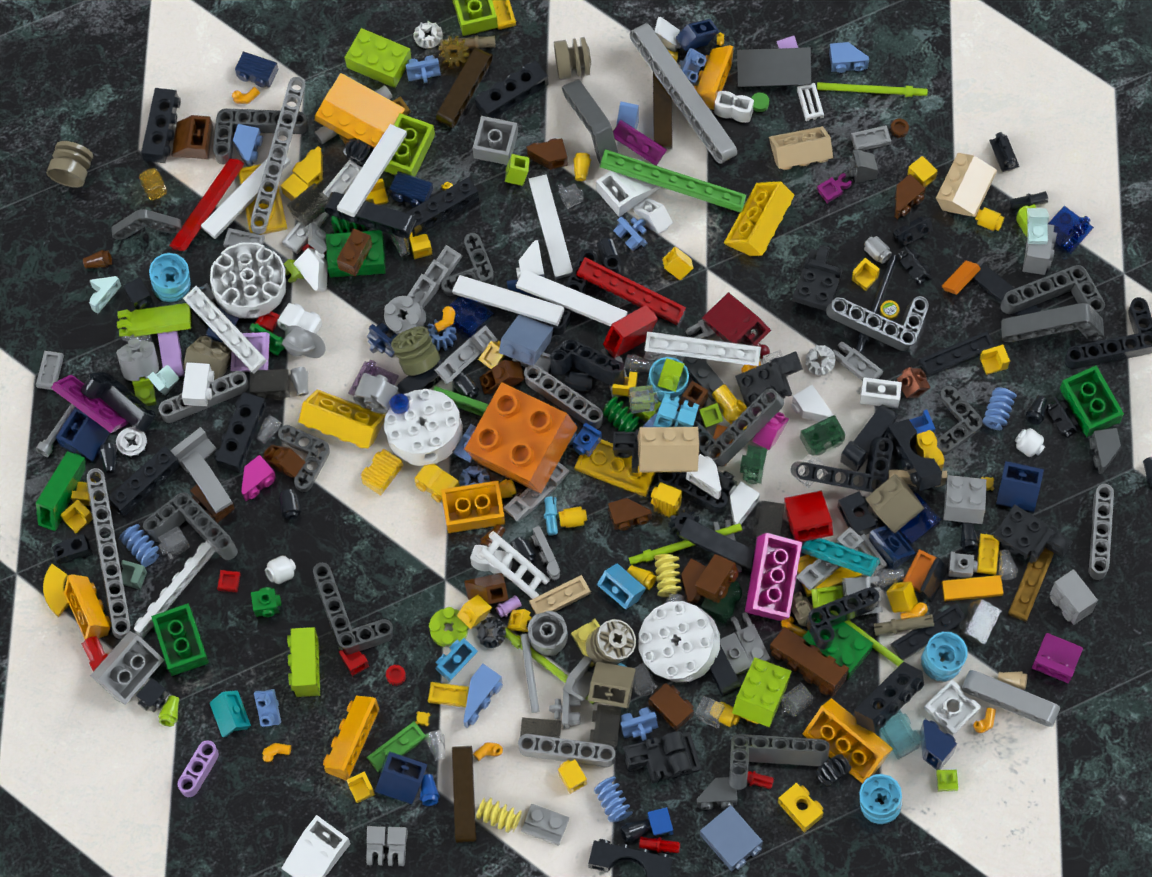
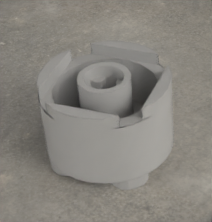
M410 296L396 297L386 304L384 308L385 322L397 335L413 327H423L426 322V314L423 307Z
M134 338L116 352L121 372L127 380L139 381V377L144 376L147 379V376L152 372L156 374L159 370V362L153 342L139 341V339Z
M363 373L353 400L364 408L366 406L372 407L371 411L386 414L392 405L398 387L388 383V379L385 376L377 375V377Z
M545 611L534 615L528 624V637L531 647L542 655L554 656L565 647L568 639L567 626L563 617L553 611Z

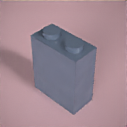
M519 314L501 338L499 353L534 366L550 344L554 327Z
M731 805L700 830V836L731 872L735 868L737 870L742 868L749 856L752 855L754 857L762 850L763 841Z

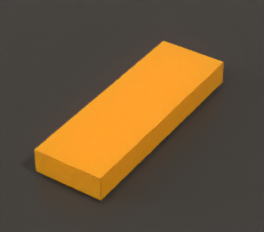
M1001 575L942 581L944 601L1003 596L1004 594Z

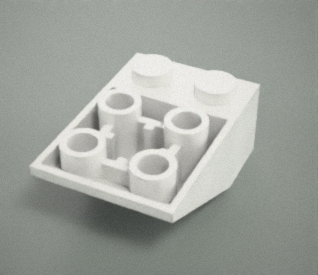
M613 171L608 172L596 181L597 192L619 217L661 188L660 186Z
M316 815L304 830L282 869L292 877H326L349 847L350 841L345 835Z

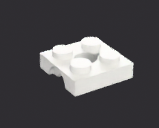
M952 679L925 705L924 709L954 736L981 709V706L974 699L968 698L962 692L960 686ZM951 702H959V710L957 712L949 711L946 716V705Z

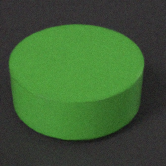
M756 93L752 96L751 99L754 100L753 110L763 112L769 107V98L766 94Z

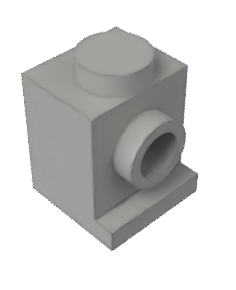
M951 552L948 576L972 578L973 572H977L978 561H974V555Z

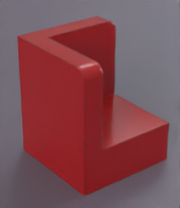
M343 650L339 651L340 658L351 676L369 667L366 657L360 651L345 655Z

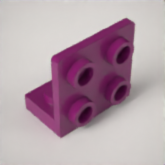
M1046 633L1032 669L1069 683L1083 648Z

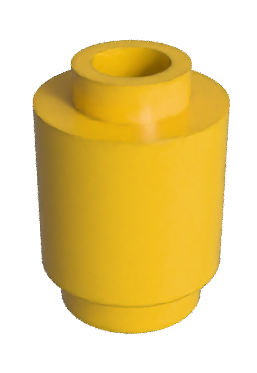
M984 207L983 210L979 209L975 220H978L977 225L992 231H999L1005 217L1001 216L998 212Z
M581 506L560 511L561 527L583 526L584 521H587L586 509L582 510Z
M716 701L710 712V716L714 720L730 728L733 725H737L741 717L733 714L734 707L724 702L719 703Z

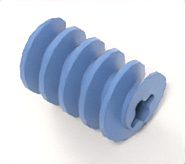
M995 388L992 391V397H990V403L987 406L988 410L985 412V417L982 421L983 424L994 430H1002V426L1008 423L1005 419L1010 417L1007 412H1011L1012 408L1010 406L1014 405L1012 399H1015L1017 395L1006 388Z
M136 524L127 528L120 535L119 540H122V544L126 545V548L131 551L133 556H136L137 561L141 562V565L147 567L159 557V554H157L159 547L151 548L154 545V541L147 542L149 536H143L144 530L138 531L140 525Z
M615 776L603 780L594 789V792L599 794L598 800L602 801V808H606L604 813L609 815V822L622 821L633 813L632 811L626 812L630 807L629 804H622L626 801V798H619L623 791L615 790L619 787V783L612 784L616 779Z

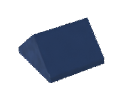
M887 525L873 529L870 532L869 541L892 571L916 554L899 531L894 533Z

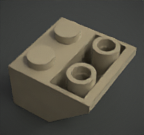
M201 336L187 348L183 369L186 370L187 362L210 364L211 370L214 371V380L218 379L226 373L231 361L232 350L224 342L215 341L208 336Z
M597 661L590 684L588 701L629 708L636 668Z

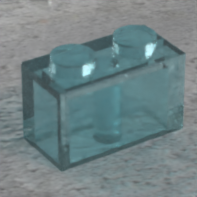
M901 710L896 715H893L883 728H880L888 744L893 748L897 759L919 749V741H921L916 730L913 731L910 727L909 717L906 713L903 714Z

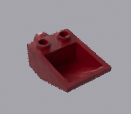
M729 292L702 317L703 321L724 342L761 347L760 359H766L770 355L769 347L759 342L771 329ZM751 330H755L757 332V335L755 336L754 333L751 334Z

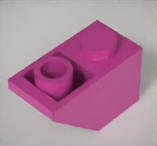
M778 412L754 436L752 442L770 450L777 442L789 418L785 417L783 413Z
M260 455L244 467L241 493L245 501L255 498L261 489L269 487L276 478L273 469Z

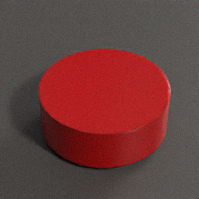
M400 665L390 666L386 671L387 681L394 686L401 685L406 679L404 668Z

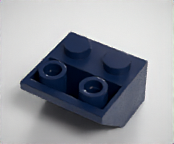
M75 407L56 436V439L61 447L80 454L85 459L93 462L98 454V450H100V445L105 443L110 432Z
M1005 461L996 505L1009 508L1016 505L1027 512L1034 513L1044 469Z
M925 718L919 732L923 760L934 769L941 770L954 754L957 743L952 735L943 733L934 721H928Z
M389 751L386 754L374 792L412 805L421 785L427 764Z

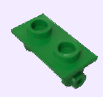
M258 323L251 324L249 328L251 330L250 333L267 332L270 334L269 352L278 356L285 347L282 345L284 339L260 327Z

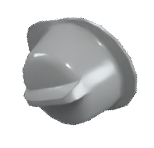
M291 325L286 329L282 345L285 346L289 354L293 356L304 355L310 358H320L324 355L326 351L325 343L320 336L296 325Z

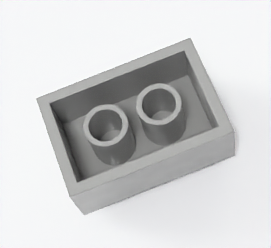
M129 631L90 676L117 701L126 704L164 659L138 634Z

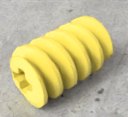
M671 554L656 555L654 557L657 560L655 562L657 567L656 574L658 575L656 581L658 582L657 589L660 590L657 594L660 597L674 596L678 591L682 590V587L676 586V584L681 583V579L675 578L681 575L680 572L675 571V569L680 568V565L674 564V562L679 560V557Z
M484 797L478 808L476 819L480 820L483 817L484 823H488L491 820V826H495L498 823V829L501 830L505 827L507 833L512 829L514 832L520 821L522 811L520 810L515 815L514 807L507 811V804L499 808L500 801L493 805L492 798L486 802Z

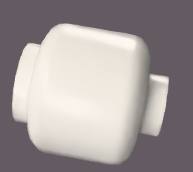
M1031 428L1023 429L1015 439V442H1017L1016 448L1028 457H1032L1035 454L1039 455L1045 447L1042 445L1044 437Z
M279 556L268 562L265 572L271 582L281 584L294 577L296 566L292 559H288L286 556Z

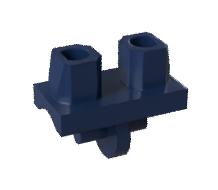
M383 323L377 326L374 324L370 325V331L367 335L368 343L371 344L370 351L372 353L377 351L385 352L393 358L395 351L391 347V342L397 334L388 337L386 334L389 329Z

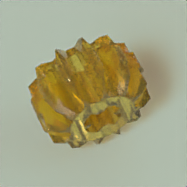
M448 36V41L443 39V46H439L438 49L442 51L439 53V57H445L442 62L445 64L447 61H450V67H452L453 62H455L457 67L460 66L459 61L465 63V57L469 56V53L466 51L469 49V46L464 45V39L459 42V36H456L455 40H452L451 36ZM451 49H457V54L455 52L451 54Z
M148 169L140 174V182L150 200L159 199L167 194L166 186L157 169Z

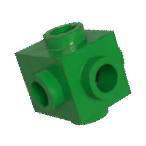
M266 587L261 588L259 591L251 592L253 611L256 617H272L279 613L278 606H281L280 594L276 595L275 589Z

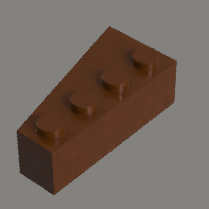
M784 627L770 644L771 655L777 660L782 659L786 662L787 667L792 671L801 673L803 679L808 683L812 684L813 682L817 685L821 693L826 696L829 694L833 697L847 680L849 668L844 664L842 667L838 666L836 659L830 655L824 657L819 648L814 645L807 646L805 639Z

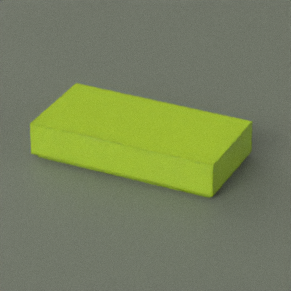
M842 585L811 589L813 609L843 597Z

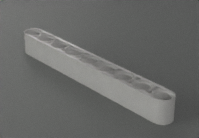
M645 23L630 31L629 35L632 43L718 163H723L736 156V146L652 27Z
M300 77L291 78L286 90L251 217L250 227L256 234L264 233L269 223L304 95L305 82ZM298 85L301 87V89L294 90L292 86ZM294 102L296 103V106L290 107L287 105V103ZM287 118L290 119L292 122L290 124H285L282 120ZM284 135L287 137V140L281 141L278 137ZM279 152L283 156L280 158H276L273 156V154ZM275 169L278 173L271 175L268 171ZM270 186L273 188V191L266 192L264 188ZM265 203L269 207L267 209H261L259 205ZM260 220L264 225L259 227L254 222Z
M94 468L87 474L90 506L112 633L116 638L123 639L130 631L127 603L105 477L100 469ZM93 476H98L101 480L97 483H94L90 480V478ZM97 494H100L104 497V499L102 501H96L93 497ZM105 513L107 518L100 520L97 518V514ZM107 531L110 533V536L102 538L100 533ZM111 550L114 554L111 557H106L103 555V552ZM110 568H113L117 571V573L113 576H110L106 573V571ZM112 587H117L120 589V592L118 594H111L109 590ZM121 606L123 611L115 613L113 607ZM122 624L127 629L124 632H118L116 626Z

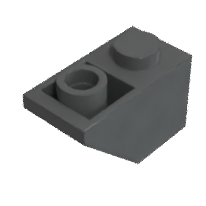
M853 150L852 158H850L851 166H849L850 177H854L855 183L877 179L878 168L874 154Z
M1117 428L1094 431L1092 438L1089 440L1090 448L1095 452L1093 457L1095 468L1098 467L1099 474L1106 470L1121 447Z
M729 777L715 778L697 798V807H701L703 810L713 809L714 806H721L723 809L728 808L730 805L733 807V805H737V789H733L729 785Z

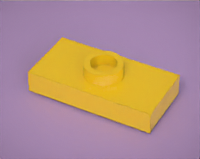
M492 0L497 16L498 30L516 26L510 1Z
M980 534L977 573L996 575L999 541L993 537L994 535Z
M431 682L428 703L466 708L469 687Z

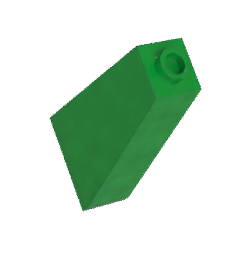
M66 452L36 501L38 525L53 531L57 530L62 520L61 514L67 509L71 501L72 491L76 490L77 484L80 482L86 469L85 457L77 453Z

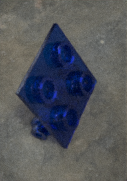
M1063 206L1048 223L1049 225H1054L1053 232L1057 233L1055 243L1070 254L1094 228L1089 223L1091 221L1089 217H1079L1066 206Z
M462 296L449 305L455 310L453 324L456 327L459 325V329H463L469 336H473L478 331L476 329L494 314L479 302Z
M916 492L914 494L924 509L899 529L911 543L915 542L941 521L938 515Z

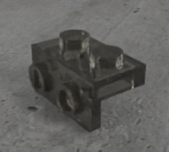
M314 183L287 204V207L293 218L306 227L325 212L324 207L329 197L322 193L318 185Z

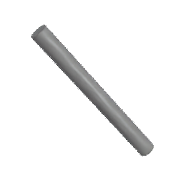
M522 634L520 636L532 713H537L540 711L528 634Z

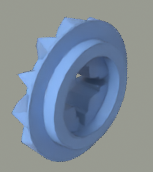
M478 465L463 469L459 476L460 486L478 484L476 482L470 483V476L474 478L479 476L477 478L479 483L490 482L486 470Z

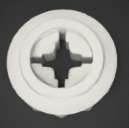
M429 21L421 23L415 28L413 33L415 42L423 48L437 46L443 37L441 27L436 22L430 23ZM429 31H431L432 36L428 35L427 37H425L424 32L428 33Z
M816 345L806 355L805 364L811 373L824 375L833 369L835 354L825 345ZM818 354H820V356L824 358V360H822L821 366L818 362H814L818 359Z
M135 427L122 430L116 439L118 450L123 455L125 454L130 457L133 455L139 456L140 452L145 451L147 444L145 433L137 430ZM135 439L137 445L132 444L129 446L127 440Z

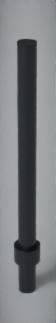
M894 254L889 258L870 311L876 314L898 258ZM868 321L869 325L872 327L873 323ZM860 332L856 350L861 354L866 343L869 342L870 336Z

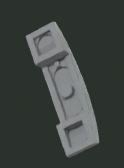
M486 325L483 326L448 356L435 371L448 384L484 352L490 341H497V338Z
M198 451L181 460L215 513L233 504L221 483Z
M558 462L541 494L527 488L520 496L516 495L503 510L517 522L536 509L567 476L569 470Z
M851 527L836 540L837 544L857 550L864 542V539ZM817 559L812 565L809 564L799 573L796 578L811 591V589L816 588L832 575L840 566Z

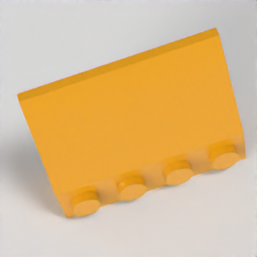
M340 73L318 109L314 121L349 140L352 138L360 139L374 149L389 125L395 124L399 114H403L405 108Z

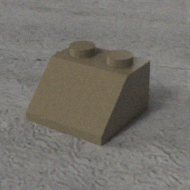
M896 474L865 498L874 512L894 533L924 509L907 483Z

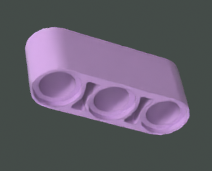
M178 331L157 333L163 368L169 365L178 377L185 376Z
M204 741L199 745L179 778L178 787L185 797L196 795L219 756L218 750L212 741ZM206 749H213L210 755H204ZM196 766H203L200 772L196 773L193 771ZM186 783H193L191 789H183Z

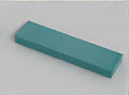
M822 538L805 541L801 547V552L869 577L872 576L880 563L877 557Z

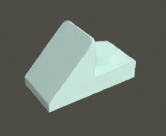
M1027 208L1028 244H1047V224L1049 220L1047 208Z
M116 276L90 280L92 288L98 292L91 296L89 304L97 314L121 287L119 278Z
M166 365L157 374L152 372L147 376L164 395L179 380V377L169 365Z

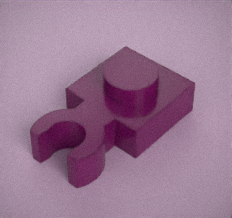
M845 173L840 174L836 181L831 177L817 186V191L826 203L842 195V189H848L851 186V180L847 183L842 182L846 178Z

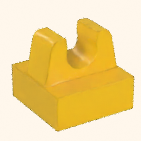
M526 609L512 610L507 629L528 632L527 622H530L532 619L529 616L530 612Z

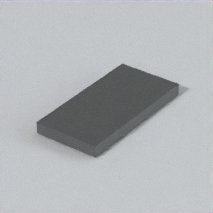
M811 47L737 50L738 87L812 85Z

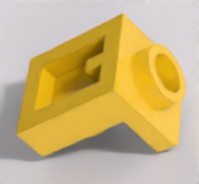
M490 341L478 359L490 369L499 364L506 356L499 353L501 341Z

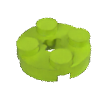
M446 607L437 611L432 616L429 623L430 634L438 645L443 647L451 646L456 640L466 639L468 626L457 617L459 610ZM453 624V631H444L445 625Z

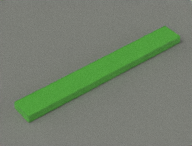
M606 149L601 160V168L740 213L742 212L746 199L745 194Z

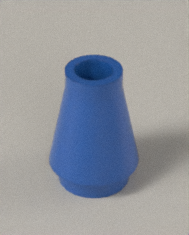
M427 774L423 776L421 782L420 800L423 805L432 806L438 803L440 796L433 780V775Z

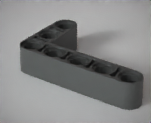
M578 79L562 86L566 100L591 134L599 164H601L605 149L618 153L609 120L582 82Z
M221 109L216 117L213 145L216 161L219 164H226L232 158L233 138L238 124L259 128L260 133H275L281 111ZM299 111L296 122L301 121L302 123L295 124L293 134H303L308 130L306 115L303 112ZM287 118L282 120L285 124H290L292 122L290 119Z
M1075 265L1008 291L1000 307L1004 313L1013 314L1071 291L1078 304H1090L1097 309L1095 311L1100 315L1105 307V302L1083 266Z
M918 296L908 304L901 324L840 297L835 298L827 306L826 313L828 317L898 350L905 351L915 343L929 304L924 297ZM915 304L920 307V310L916 309ZM834 305L839 307L840 312L835 310ZM851 313L855 314L857 319H854ZM868 321L872 322L874 327H871ZM909 321H912L914 323V326H911L909 324ZM885 329H888L891 335L887 334ZM902 337L907 338L908 343L904 342Z
M1087 303L1020 315L1001 321L1002 340L1005 342L1020 341L1078 329L1091 341H1098L1104 338L1103 318Z
M773 389L765 390L717 439L701 424L694 421L693 427H698L699 449L706 456L710 457L717 466L726 465L782 409L784 399Z
M185 492L177 494L143 523V528L150 539L157 542L187 521L223 559L231 560L238 553V549L230 536Z
M322 562L314 566V581L339 651L343 650L345 655H349L389 642L393 638L392 623L386 619L352 629L329 565ZM320 572H326V573H327V574H326L325 576H323V577L318 576V573H320ZM326 589L333 590L330 594L324 593ZM332 606L339 607L337 611L330 610ZM339 623H343L346 625L344 628L336 627V625ZM383 628L389 630V632L385 634L380 633L379 631ZM367 634L370 638L364 640L361 636ZM347 640L352 642L349 646H344L342 644L344 641Z
M746 734L734 735L731 739L729 785L737 790L744 789L747 786L749 762L821 766L829 758V743L822 739Z

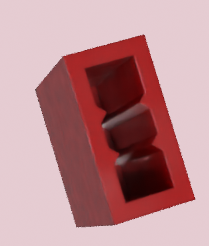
M647 305L639 308L611 324L603 346L615 359L645 342L647 332L653 331L658 318Z
M822 490L784 498L785 513L794 540L803 542L833 536V523Z

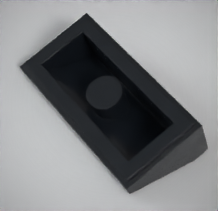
M937 557L919 593V597L930 602L934 600L948 571V568L940 558Z

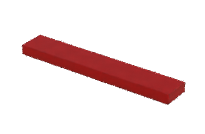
M230 158L169 245L170 247L179 251L187 249L201 229V225L207 220L243 168L244 163L241 160Z
M586 257L576 274L639 307L647 305L655 315L675 325H678L686 307Z

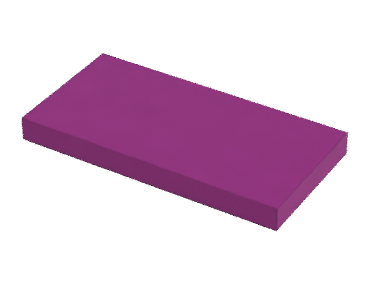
M73 375L60 379L51 386V389L110 433L129 423L101 398L91 399L83 395L81 388L84 383Z

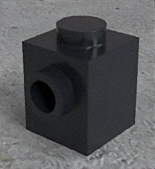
M151 678L137 693L136 697L141 708L145 711L150 709L154 713L156 709L159 710L163 707L169 693L162 685Z

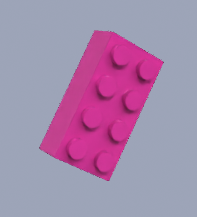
M764 533L757 537L745 607L746 613L778 621L790 617L802 542L769 533Z

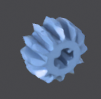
M428 324L429 336H431L432 343L438 351L441 347L446 351L447 345L453 347V341L457 339L455 327L451 325L437 332L433 324Z

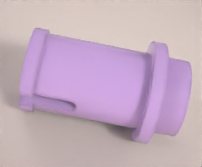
M514 595L506 602L499 603L495 609L502 618L503 616L507 617L508 613L521 607L522 604L518 597Z

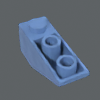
M485 664L479 667L470 680L463 721L466 728L470 724H475L479 718V712L489 706L492 695L494 693L497 694L503 687L502 676Z

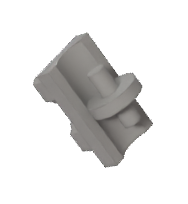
M563 690V705H561V699H555V705L549 706V711L555 713L554 719H560V713H562L563 728L570 729V726L580 725V712L570 711L571 706L581 707V700Z

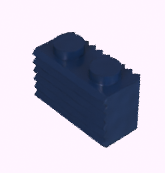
M711 19L686 24L684 29L676 36L679 45L687 51L689 48L696 49L707 46L719 30Z
M244 51L235 67L236 76L241 81H251L259 87L268 88L271 87L279 70L277 62Z
M399 171L390 187V195L395 201H405L413 207L429 200L433 191L432 182Z

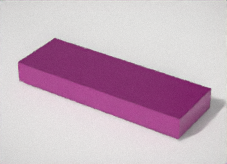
M621 119L613 130L615 140L656 166L667 151V149Z

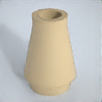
M1023 671L999 672L998 680L1025 690L1027 674H1023Z

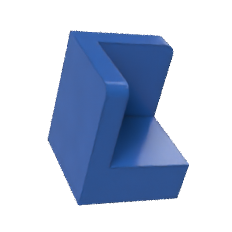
M927 409L923 410L922 416L910 419L917 434L928 430L935 433V427Z
M667 807L648 812V821L654 836L669 833V836L673 835V827Z

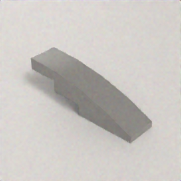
M446 245L438 258L432 261L425 274H421L407 296L413 298L424 308L440 289L442 281L449 277L462 258V255Z

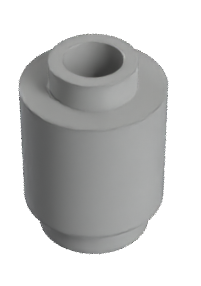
M878 236L870 237L864 243V250L876 262L883 264L892 255L890 248Z

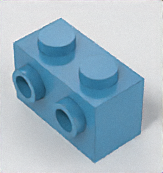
M615 564L605 570L597 583L603 591L625 609L637 603L646 589L619 564Z
M465 638L461 641L456 640L449 647L452 651L447 656L443 654L436 661L438 666L435 669L449 682L478 652Z

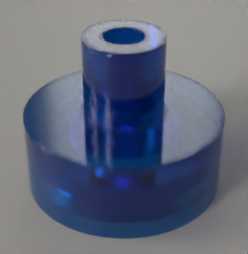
M404 394L394 395L390 399L391 410L396 414L407 412L410 408L408 397Z

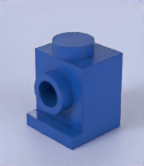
M585 423L573 441L574 450L580 455L585 454L590 457L602 439V432Z

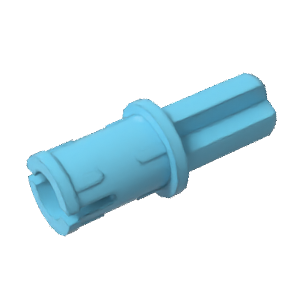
M546 497L544 499V518L546 519L548 535H556L558 533L557 518L559 514L557 513L556 497Z

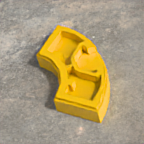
M51 564L44 578L43 592L49 608L59 617L69 605L64 594V584L68 575Z

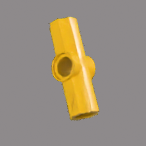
M726 384L717 388L711 394L722 408L724 418L730 424L747 409V406L741 400L735 398Z

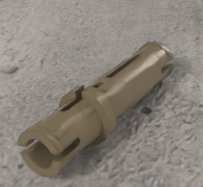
M477 35L471 38L440 39L441 51L496 47L495 36L479 37Z
M933 615L901 620L891 619L889 622L874 623L875 635L889 633L895 635L901 631L934 627Z

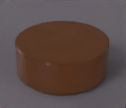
M899 118L891 123L890 132L894 137L902 138L908 134L909 124L906 120Z

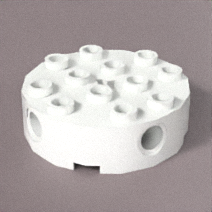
M239 243L226 248L221 253L222 255L214 261L210 274L212 293L216 303L226 313L239 318H257L270 313L281 303L286 293L285 268L280 256L274 251L272 252L259 243Z
M423 389L403 394L390 406L385 416L384 431L394 455L399 459L409 461V464L423 466L445 460L453 453L452 450L457 447V444L462 439L463 424L460 419L459 410L451 398L442 392Z
M684 601L667 602L655 608L644 619L639 632V652L644 664L654 674L673 682H691L705 675L710 669L709 667L714 663L715 657L717 658L720 650V633L715 621L701 608Z

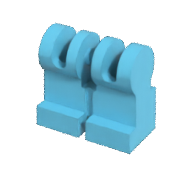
M665 393L653 426L671 427L672 424H675L674 427H693L699 404L694 403L693 407H689V401L685 400L678 412L679 397L671 401L670 394Z

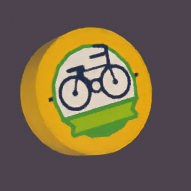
M885 301L881 305L880 314L889 320H894L899 314V306L894 301Z

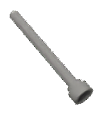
M73 404L66 410L48 438L43 440V442H39L35 448L43 456L49 457L53 451L52 444L75 408Z

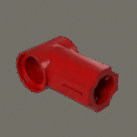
M97 636L89 637L81 643L90 660L89 664L93 672L108 656L107 653L105 654Z

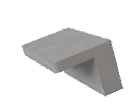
M200 427L170 451L178 458L181 467L188 473L181 462L182 459L198 451L205 460L217 449L207 438L205 431Z
M586 655L568 675L563 690L582 701L589 695L593 673L588 671L592 659Z

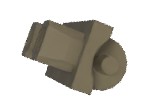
M797 592L793 594L791 612L799 625L806 626L809 612L813 610V607L807 597L803 598L802 593Z

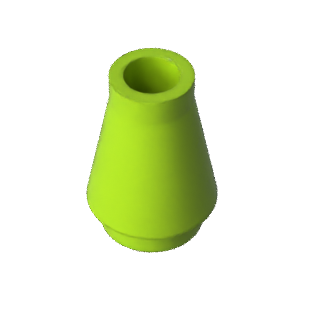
M168 696L165 705L158 715L160 724L172 727L177 722L180 700L178 697Z

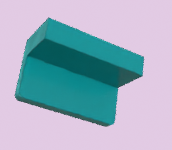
M238 691L222 692L210 702L222 737H227L235 730H245L251 726Z

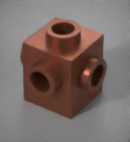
M909 367L903 370L902 375L897 378L898 382H902L901 391L905 394L906 398H918L931 388L926 379V374L921 368Z

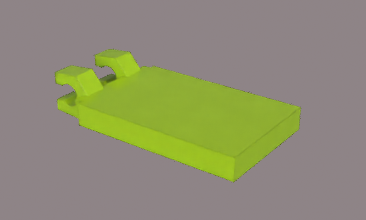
M188 303L140 309L133 312L126 309L118 311L117 315L119 319L117 321L119 336H131L134 334V337L191 329V307Z

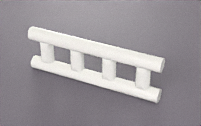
M492 531L489 534V538L493 542L487 550L481 547L478 553L532 599L538 597L539 594L535 589L540 582L546 585L550 579L497 533ZM499 546L507 552L501 562L493 556ZM513 558L521 564L515 574L507 568ZM526 570L535 576L529 585L521 580Z

